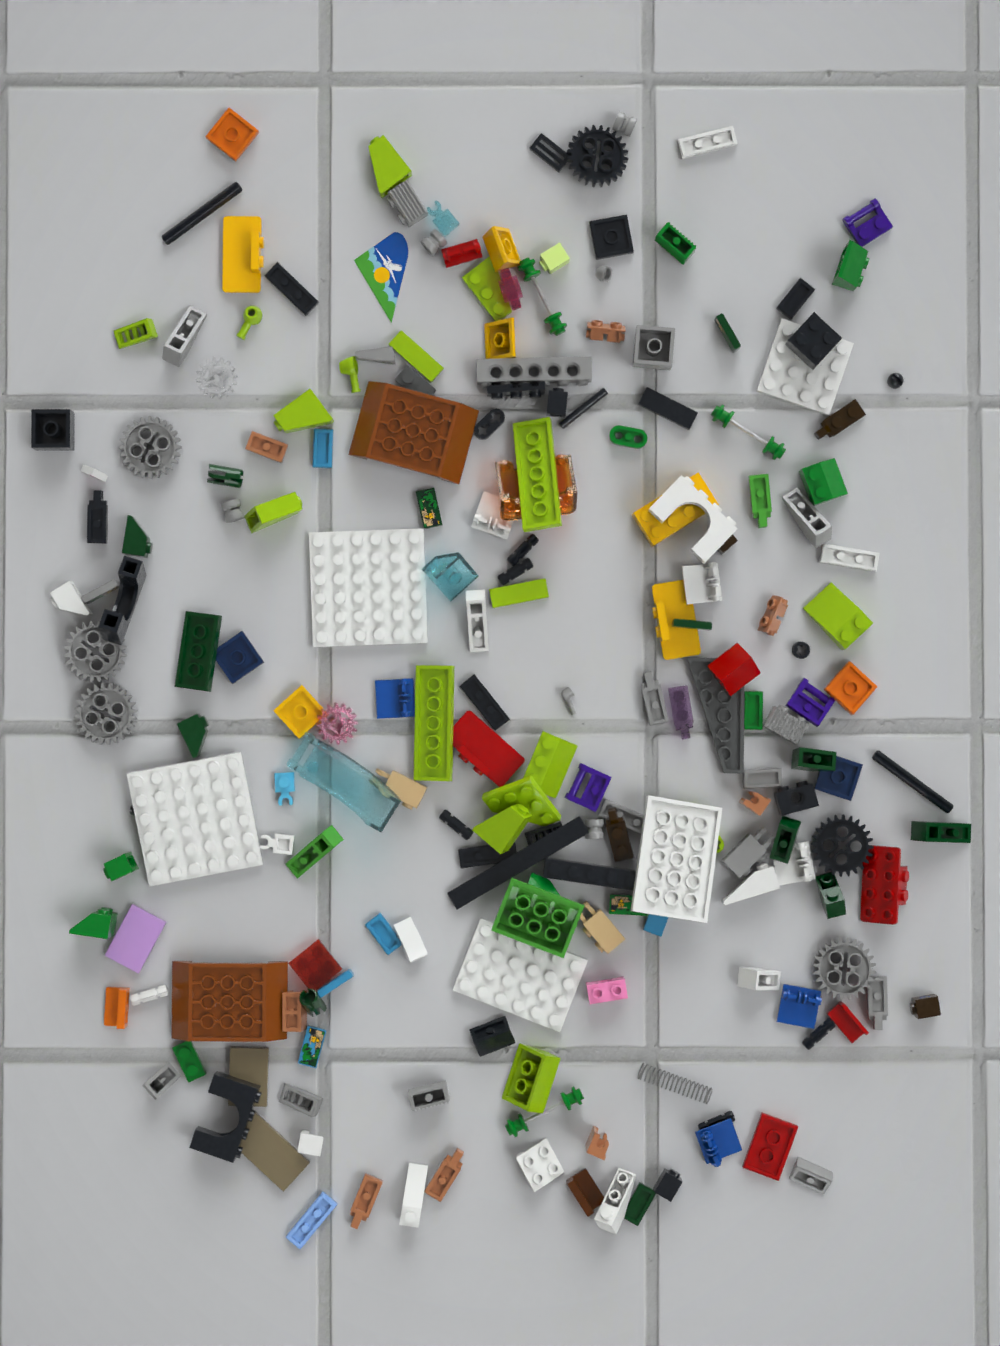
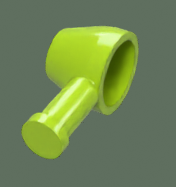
M250 305L245 308L243 312L245 322L239 333L236 334L240 339L245 340L251 325H256L262 320L263 315L259 307ZM250 311H255L254 316H249Z
M351 356L340 361L339 368L341 374L350 375L351 393L361 392L358 383V363L356 357Z

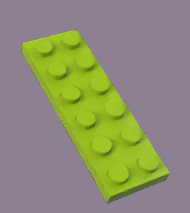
M545 417L513 423L523 531L529 532L562 526L551 418Z
M416 665L414 781H452L454 666Z

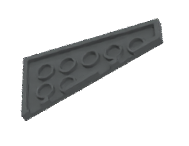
M687 658L723 773L744 774V686L732 696H729L707 667L717 658Z

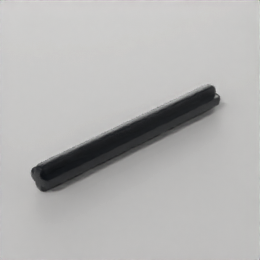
M234 182L163 234V241L167 245L171 244L242 192L239 183Z
M877 750L873 754L872 759L945 813L951 812L954 806L881 751Z

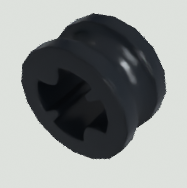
M796 642L792 647V653L796 658L804 659L809 655L810 647L805 642ZM799 645L801 647L804 645L806 648L804 649L805 654L802 656L801 653L799 655L796 653Z

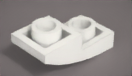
M411 917L393 925L402 943V949L410 963L427 955L423 941Z

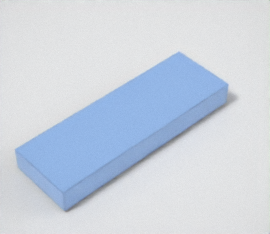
M322 1191L285 1238L301 1249L338 1203Z

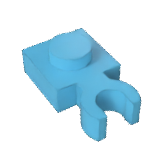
M294 772L274 773L275 792H281V796L278 799L279 806L283 805L282 800L284 798H288L289 805H293V797L290 795V792L295 791Z

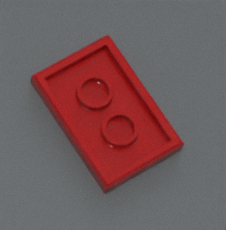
M761 1112L742 1168L779 1181L799 1126Z

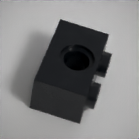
M807 780L796 783V787L790 789L789 786L777 788L778 792L773 793L780 816L819 806L813 783H807ZM794 792L800 794V800L797 803H793L791 800V795Z

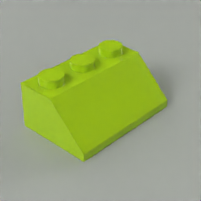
M542 731L523 778L531 775L545 795L556 799L577 745Z
M519 1043L502 1099L528 1112L543 1113L561 1058L549 1052Z

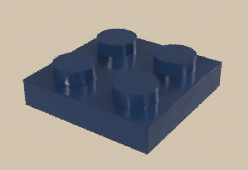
M243 631L217 648L216 661L232 684L265 663Z
M836 756L835 771H819L814 789L851 801L863 764Z

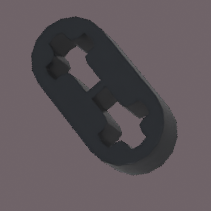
M497 408L492 409L476 424L474 433L479 440L488 439L504 423L505 415L503 411ZM492 414H500L501 421L498 422L496 420L491 424L490 421L493 419ZM488 424L487 435H479L478 428H484Z

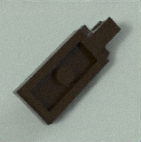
M855 399L820 423L823 428L814 434L818 440L825 435H828L829 438L834 437L866 414Z
M616 807L608 809L610 820H606V829L615 862L634 858L625 820H623V817H618Z

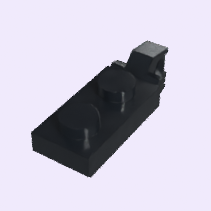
M94 490L93 500H89V505H87V543L107 544L108 505L107 501L103 500V491Z

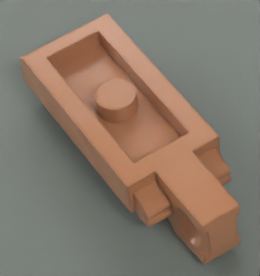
M457 1148L452 1157L447 1155L424 1190L426 1194L439 1202L442 1201L461 1170L463 1163L459 1161L464 1153L462 1150Z
M365 1173L350 1210V1215L354 1216L350 1227L358 1229L361 1220L366 1221L369 1217L383 1180Z

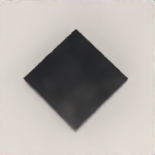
M627 215L589 221L596 260L634 253Z

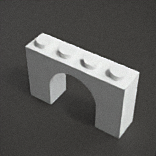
M681 475L648 511L662 524L682 505L693 504L700 507L707 515L708 529L690 551L704 564L737 530L735 527L736 522L729 516L726 518L721 513L723 510L716 503L711 504L707 500L708 495L701 489L698 491L693 486L694 482L688 476L684 478Z

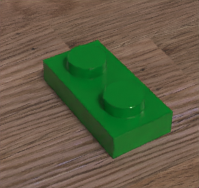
M184 1041L172 1048L188 1083L207 1074L192 1041Z

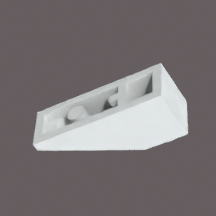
M485 589L466 591L470 652L489 651Z
M767 863L756 866L757 869L748 874L724 897L722 903L728 905L780 889L774 867L772 865L768 866Z
M409 1162L399 1225L419 1228L428 1165Z

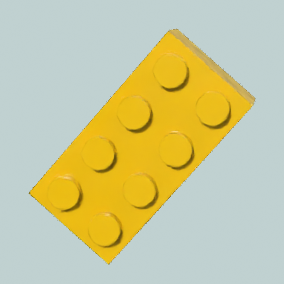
M699 472L691 476L690 479L694 482L693 486L698 491L700 489L708 495L707 500L711 504L716 503L719 505ZM659 496L635 511L632 516L651 547L706 513L696 505L685 504L678 507L661 524L648 511L661 497Z

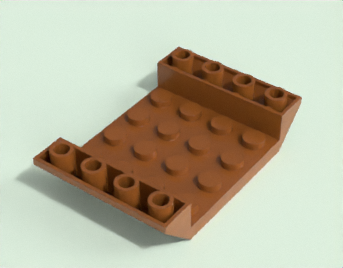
M368 381L348 455L365 460L371 459L435 476L443 481L459 485L479 411L459 402L388 383Z
M172 961V1039L222 1042H268L287 1039V1032H282V993L288 991V961H269L268 963H192V961Z

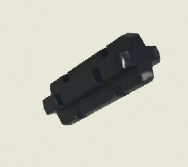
M531 534L527 541H524L514 551V554L507 558V561L512 566H515L519 559H522L532 549V546L538 543L539 539L534 534Z
M529 558L524 559L522 564L518 563L508 569L507 573L503 572L498 575L500 583L502 585L509 583L510 579L513 580L525 573L526 569L528 571L533 568V563Z
M444 810L439 816V819L444 823L446 821L447 825L455 832L461 833L465 840L472 836L473 831L469 827L466 828V825L455 816L452 817L449 811Z
M830 1018L826 1019L823 1025H820L810 1034L809 1038L806 1037L802 1041V1044L810 1050L815 1042L818 1043L828 1034L829 1030L831 1031L835 1028V1023Z
M728 1111L723 1116L719 1115L707 1120L708 1122L706 1123L704 1121L698 1124V1128L701 1130L730 1118L734 1122V1114L732 1111Z

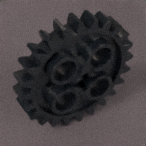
M592 125L591 130L585 127L584 133L579 130L577 133L578 137L573 136V142H569L568 147L570 149L566 153L569 157H567L566 161L571 163L569 169H575L573 176L579 174L578 181L585 179V185L590 181L592 182V187H595L596 183H599V186L602 187L604 182L609 186L611 179L616 182L617 176L621 177L623 174L622 170H625L627 167L624 163L628 162V158L625 157L628 154V150H623L626 143H620L622 136L615 137L617 131H614L612 134L609 133L610 127L606 131L603 130L602 125H600L599 130H596L595 125ZM600 140L601 144L599 149V161L597 165V172H595V153L597 151V141ZM591 143L594 148L589 149L584 144ZM603 146H610L612 151H606ZM588 161L591 163V166L586 167L582 162ZM608 164L610 169H603L601 165Z
M843 814L839 820L837 815H835L834 821H831L828 817V824L821 822L823 828H815L819 834L812 835L816 842H812L811 845L816 846V849L812 850L811 853L818 854L814 860H821L818 866L825 865V872L831 869L833 876L836 871L839 872L840 877H842L843 872H846L849 877L851 870L857 874V867L863 870L862 863L869 864L866 856L872 857L868 850L874 849V846L868 843L872 842L873 838H867L871 832H864L866 825L859 826V819L852 822L853 816L846 820ZM840 827L848 829L846 837L838 836L837 831ZM852 834L856 835L845 845L846 850L840 849L832 858L829 857L839 847V841L843 843ZM832 840L834 847L831 850H825L823 848L824 841ZM854 841H858L862 845L858 852H854L850 848L851 843ZM839 854H844L847 857V862L843 865L836 862V857Z

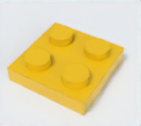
M303 685L273 710L298 739L328 714Z

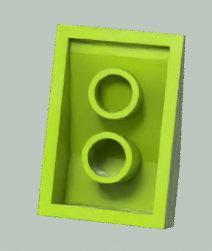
M829 583L803 608L841 650L848 648L873 624L864 612L832 583Z

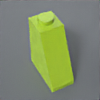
M384 135L380 138L379 136L375 137L368 146L379 194L382 199L388 195V191L412 176L410 168Z
M308 389L273 415L276 419L273 423L279 431L284 430L286 433L329 425L334 422L311 389Z
M292 492L254 506L244 516L251 534L298 514L303 509L302 501L296 492Z
M515 804L476 825L472 831L499 854L509 851L533 815L528 812L525 806Z

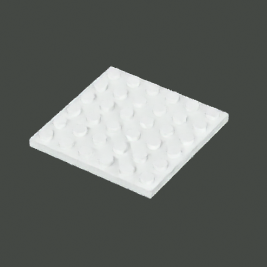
M424 528L309 532L313 647L428 643Z
M242 752L127 773L149 887L263 865Z

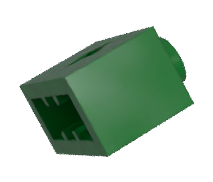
M128 852L104 863L105 868H103L107 879L110 878L111 881H114L138 870L139 867L132 852Z

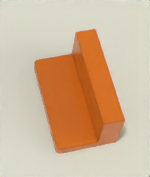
M106 988L105 1026H117V1029H125L128 1026L130 988Z

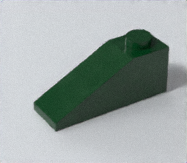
M911 821V840L971 843V824Z

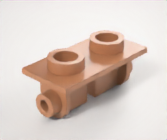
M599 320L587 322V328L591 330H587L586 337L590 338V340L603 341L604 334H607V341L620 343V341H624L625 334L621 332H625L626 329L625 326H622V323L611 322V324H603V321Z
M772 595L767 603L765 614L760 619L758 631L766 632V634L774 636L775 633L777 634L781 621L776 619L777 615L784 617L788 607L787 600L783 599V597Z

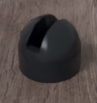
M899 373L891 374L887 380L888 385L893 389L899 388L904 382L903 376ZM895 376L900 381V384L892 377Z

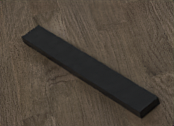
M578 816L454 888L447 894L456 909H459L587 835L589 831L581 817Z

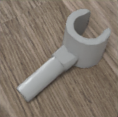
M567 687L562 690L561 695L568 704L571 715L576 712L570 698L574 696V693Z

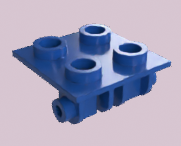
M413 678L375 681L377 719L415 717Z
M783 984L776 1022L815 1029L818 1007L822 1002V998H820L821 991Z
M731 1118L695 1132L706 1164L711 1163L714 1167H719L722 1162L721 1158L742 1151Z

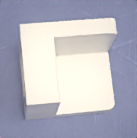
M302 1130L298 1153L321 1156L324 1137L312 1135L310 1131Z

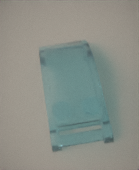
M305 732L302 743L293 758L289 759L286 764L289 768L298 772L302 778L340 800L353 810L366 825L379 832L383 831L401 802V799L373 773L344 753L317 739L309 732ZM309 744L314 745L315 747L304 765H300L298 762Z

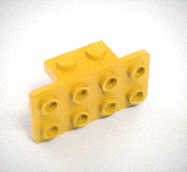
M225 216L223 218L222 289L225 293H259L261 291V268H264V256H261V249H264V237H262V220L258 216Z
M678 580L654 584L652 586V594L655 607L652 608L653 618L657 619L658 626H655L656 637L660 638L663 658L670 660L699 655L701 648L698 630L672 627L673 619L696 621L693 604L686 605L684 581Z

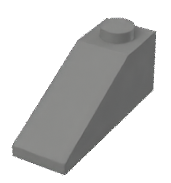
M189 306L164 344L163 360L180 367L189 353L207 313Z
M799 488L782 497L802 533L815 548L831 540L832 526Z

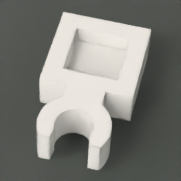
M275 833L274 839L269 835L261 836V838L268 840L266 846L260 845L261 849L273 847V853L293 855L295 835Z

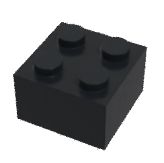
M813 312L788 339L785 345L814 370L839 343L842 337Z
M31 409V448L36 451H74L75 413L70 409Z

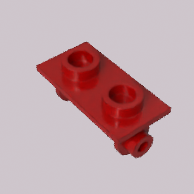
M478 239L441 249L446 268L483 257Z

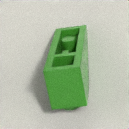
M331 825L285 865L298 879L344 839Z

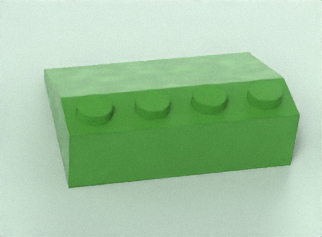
M511 878L491 931L564 958L584 905Z

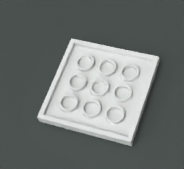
M781 319L757 392L829 416L854 343L841 339L812 370L785 345L801 325Z

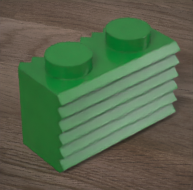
M670 222L666 223L655 237V241L682 265L687 262L696 250V245H693V242L690 243V240L685 235H682V232L679 233L676 227L673 228Z

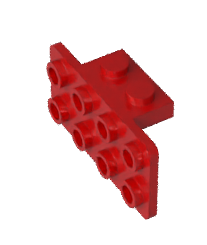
M466 711L453 726V747L460 752L458 757L466 764L470 761L474 765L472 769L480 776L486 775L497 786H503L524 763V757L472 711Z
M871 845L874 846V849H869L868 852L872 854V857L866 856L869 864L863 862L860 919L862 922L895 925L898 923L899 905H906L908 900V891L906 890L907 882L909 881L908 866H901V849L899 847Z

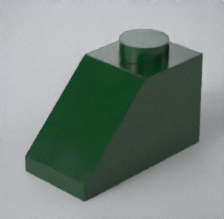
M128 515L122 553L148 558V554L152 552L153 543H150L151 539L135 517Z
M195 714L177 723L193 758L200 756L208 733L207 726H209L205 716Z
M803 747L796 748L792 752L791 769L834 772L837 752Z
M786 816L782 817L777 829L770 859L786 864L789 863L801 821Z

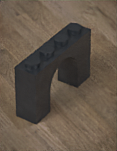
M127 556L123 557L118 571L120 585L112 611L104 610L98 626L103 640L119 645L123 643L147 576L143 561Z
M216 1071L208 1093L233 1102L239 1112V1123L234 1130L228 1133H218L198 1126L195 1129L189 1148L234 1163L236 1158L240 1159L243 1147H240L242 1140L247 1139L250 1130L247 1128L248 1122L253 1121L256 1112L253 1110L254 1104L259 1103L261 1098L260 1085Z

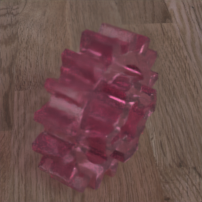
M509 268L500 270L502 280H499L498 283L504 302H510L512 310L521 308L519 298H522L523 294L517 276H511Z
M337 702L334 703V707L327 704L328 709L326 711L321 709L323 715H317L320 722H317L316 726L321 727L317 732L323 734V740L328 738L330 744L334 740L337 745L340 744V740L347 743V737L353 738L351 732H357L354 725H357L358 721L353 720L357 715L351 713V707L346 709L344 703L340 707ZM341 712L345 713L348 718H342ZM337 718H338V720L340 721V723H338V725H337L338 727H337V729H336V727L334 726V724H336V720H337ZM326 729H331L333 735L329 734Z

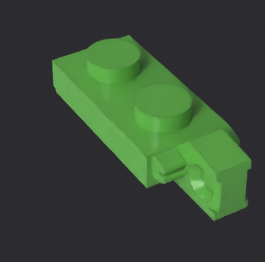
M768 474L749 475L753 519L758 518V528H766L768 526L767 518L771 517L772 512Z

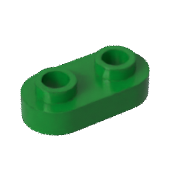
M617 425L609 433L610 441L618 446L640 449L647 443V434L641 429ZM616 433H621V434H622V438H621V439H617V438L615 437V434H616ZM639 436L641 441L636 443L634 437Z

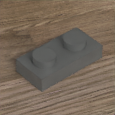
M408 365L395 378V381L403 388L433 395L436 392L434 387Z

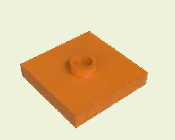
M228 108L205 137L236 162L259 134V130L231 108Z
M848 661L824 690L850 715H854L877 686L851 661Z

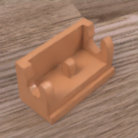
M749 791L748 793L753 796L750 799L751 801L741 798L739 803L754 814L761 816L771 802V799L763 797L757 792Z
M302 991L282 993V1032H302L307 1029V1011L299 1001Z
M593 1126L585 1144L586 1152L605 1161V1153L609 1146L607 1134L605 1133L603 1139H601L600 1134H598V1128Z

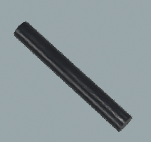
M602 388L563 419L559 425L562 429L566 428L605 397L608 392L605 388Z

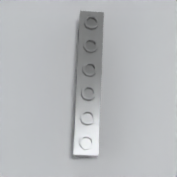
M591 356L476 359L477 385H481V388L506 384H538V382L545 381V387L550 386V383H557V386H568L569 383H576L577 386H586L592 381ZM573 367L578 373L575 376H570L567 370ZM536 368L540 374L537 377H532L529 375V370ZM556 368L559 373L557 376L552 377L548 374V370ZM498 369L501 372V376L493 378L490 374L491 371ZM512 369H518L520 375L514 378L509 372Z

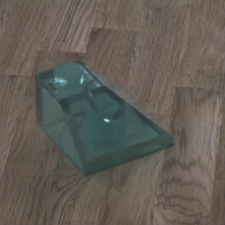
M459 552L435 556L422 568V571L450 602L479 577Z

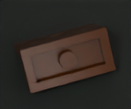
M587 1169L581 1170L566 1180L568 1187L587 1217L592 1215L594 1209L602 1204L604 1196Z

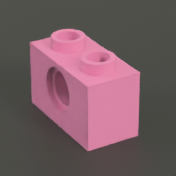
M624 976L586 982L589 1004L628 998Z

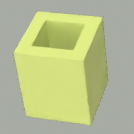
M558 243L540 254L541 261H539V264L544 271L552 274L568 264L570 258L561 243Z

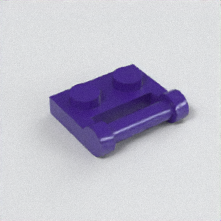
M876 198L853 215L842 219L855 242L861 247L893 228ZM874 210L876 216L855 228L854 222Z
M803 678L785 706L818 727L835 702V699L831 696L828 697L808 683L809 680ZM805 689L806 691L811 693L813 696L824 702V706L817 703L815 700L804 694L802 691Z
M580 763L576 778L569 793H566L564 798L596 812L612 777ZM586 772L592 775L580 799L576 797V794Z

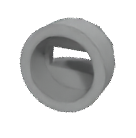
M600 266L596 269L595 275L600 281L608 282L612 276V269L608 266Z

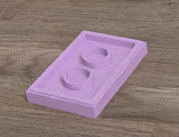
M132 904L105 956L139 974L167 922Z

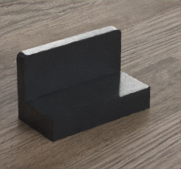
M506 1016L469 1029L480 1057L515 1044V1039L511 1033Z

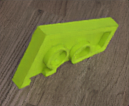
M490 257L486 258L462 277V280L494 321L502 320L512 313L499 272H495Z

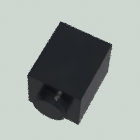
M553 388V391L549 390L546 416L565 418L568 392H564L562 388Z
M664 1168L653 1187L654 1192L671 1202L683 1182L680 1174L673 1169L667 1170Z

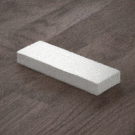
M733 126L677 140L682 159L737 146L738 144Z
M822 544L819 563L877 572L880 553Z

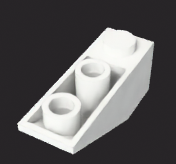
M618 1168L594 1219L599 1228L617 1234L625 1217L636 1174Z

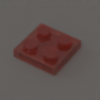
M320 939L316 940L288 963L307 988H312L315 991L343 969Z

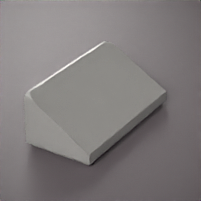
M798 1157L789 1179L825 1194L832 1182L833 1172Z

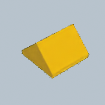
M498 226L491 227L482 238L495 272L519 266L521 260L510 230Z
M514 318L485 323L486 359L516 358Z

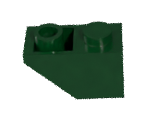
M832 872L815 876L827 919L846 915L845 899L835 875L833 876Z

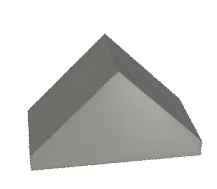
M168 1062L142 1086L156 1100L181 1075Z

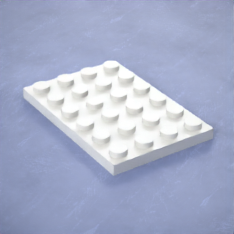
M646 796L631 911L707 923L722 808Z
M480 918L453 991L560 1032L588 960L567 951L564 958L501 935L491 931L493 922Z

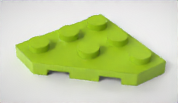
M531 775L485 792L482 795V800L494 813H500L510 806L521 804L533 815L529 820L530 823L547 826L561 819V814Z

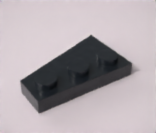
M545 381L538 382L539 386L521 383L516 388L512 384L487 386V397H491L493 400L503 399V396H510V399H521L522 396L529 395V398H541V395L545 394Z

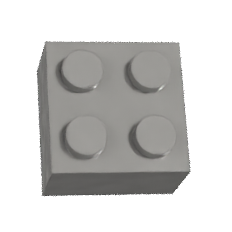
M637 325L635 329L632 367L671 370L675 328Z

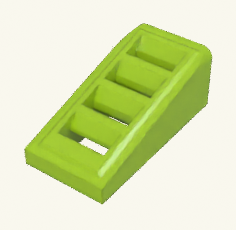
M149 318L113 331L119 349L158 337L154 322ZM137 328L140 329L142 335L141 337H139ZM129 330H132V333H133V336H134V339H133V340H132V338H131V335H130V331H129ZM123 332H125V336H126L127 342H124V339H123V336H122V333H123Z

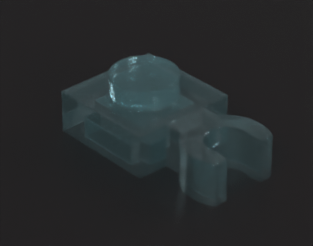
M435 201V205L438 207L437 210L432 211L430 207H427V211L431 216L436 217L433 223L444 236H447L460 224L448 209L443 212L441 204Z

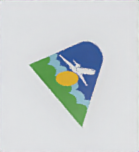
M398 232L392 233L354 260L391 323L408 259L407 242L404 236Z

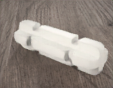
M162 985L158 989L153 988L140 992V995L136 993L130 996V1001L133 1006L140 1005V1002L153 1001L158 999L159 996L160 998L167 996L168 989L165 985Z

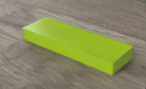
M402 330L388 344L431 383L444 369Z
M545 578L489 589L493 608L549 597Z

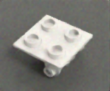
M484 491L471 527L507 540L520 504Z
M711 562L708 564L682 566L686 605L722 601L718 563Z
M809 841L795 843L788 864L773 860L779 886L816 879Z
M547 1138L527 1151L517 1154L516 1160L533 1192H536L564 1173Z

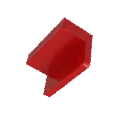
M842 1001L838 1002L827 1012V1015L851 1043L863 1034H869Z

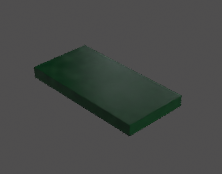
M190 611L185 612L174 687L211 692L222 616Z

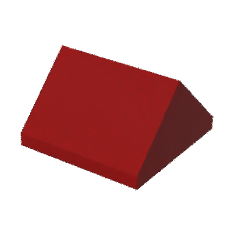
M739 643L733 645L707 665L729 696H732L761 673L752 657Z

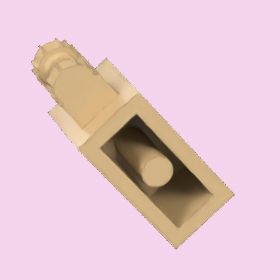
M378 768L375 772L387 778L388 781L386 785H383L379 781L371 779V784L383 789V792L386 793L385 797L393 801L396 798L403 801L402 805L411 810L413 807L418 808L428 787L394 770L390 775Z
M585 901L583 903L584 907L592 915L586 919L583 913L581 914L580 919L585 926L582 930L589 938L591 936L597 941L595 945L601 953L605 951L609 954L625 938L600 908L595 911Z

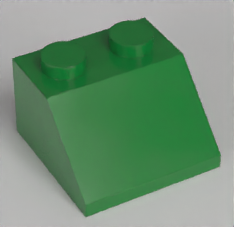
M849 240L843 249L832 285L850 291L860 287L864 277L861 276L862 270L867 268L869 258H867L868 251L854 241Z
M835 458L816 463L799 471L809 501L814 506L848 494Z
M102 907L69 930V934L109 939L115 935L118 913L113 912L111 908Z

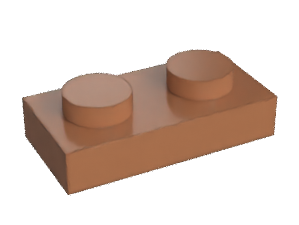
M252 431L245 449L282 463L288 444Z

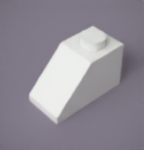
M68 581L50 592L52 596L50 600L55 608L59 607L61 610L86 616L93 615L88 605L82 601V595L74 582Z
M739 967L737 986L752 990H779L781 971Z

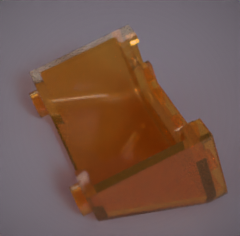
M559 454L555 457L560 509L561 515H567L576 511L578 492L571 454ZM508 460L495 462L500 517L506 521L520 520L522 517L517 468L514 469L513 463Z

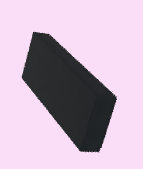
M278 262L264 275L305 316L319 303Z
M648 387L638 404L687 430H690L698 412Z
M475 674L460 685L461 689L495 731L510 720Z
M515 842L509 851L499 854L490 845L458 849L461 868L496 864L517 852Z

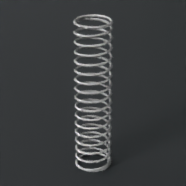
M642 1063L641 1068H640L639 1073H638V1079L641 1080L642 1075H643V1073H644V1070H645V1068L647 1067L646 1076H645V1078H644V1082H645V1081H646V1078H647V1075H648V1072H649V1070H650L651 1067H652L651 1075H650V1078H649L648 1083H650L652 1074H653V1072H654L655 1069H656L655 1077H654V1080H653V1083H652V1084H654L655 1079H656V1077H657V1074H658L659 1071H660V1076H659V1080H658V1082H657V1086L659 1085L661 1076H662L663 1073H664V1079H663V1082H662V1084H661V1088H662V1087H663V1084H664V1081H665V1078H666V1076H667L668 1073H669L668 1081H667L665 1090L667 1089V1086H668V1083H669V1081H670V1078H671L672 1075H673L672 1084H671V1086H670L669 1091H671L672 1086H673V1083H674V1080H675L676 1077H677V1082H676V1086H675V1088H674V1092L676 1091L678 1082H679L680 1079H681V1085H680V1088H679V1090H678V1094L680 1093L682 1084L684 1083V1081H685V1079H686V1083H685V1087H684L682 1096L684 1095L685 1089H686V1087H687V1084H688L689 1081H690V1086H689V1090H688V1092H687L686 1097H688L689 1092H690V1089H691V1086L693 1085V1083H694V1089H693V1092H692L691 1097H690L691 1099H692V1097H693V1094H694V1091H695V1088L697 1087V1085H698V1091H697V1094H696V1096H695V1100L697 1099L698 1093H699L701 1087L703 1086L702 1093H701V1096H700V1099H699V1102H700L701 1099H702L703 1093H704V1091H705V1089H706V1087H707V1092H706V1096H705V1098H704L703 1103L708 1104V1102H709V1100H710V1097H711V1094H712V1087L709 1088V1090H708V1086H706V1087L704 1088V1085H703V1084L700 1086V1084H699V1083L696 1084L695 1081L692 1082V1084H691V1080H688V1082H687V1078H685V1079L683 1080V1077H682V1076H681L680 1078H679L678 1075H676V1076L674 1077V1073L671 1074V1076H670V1072H668V1073L666 1074V1071H665V1070H664L663 1072H662L661 1069H659V1070L657 1071V1067H655L654 1070H653V1066H650V1068H649V1065H648V1064L645 1066V1064Z

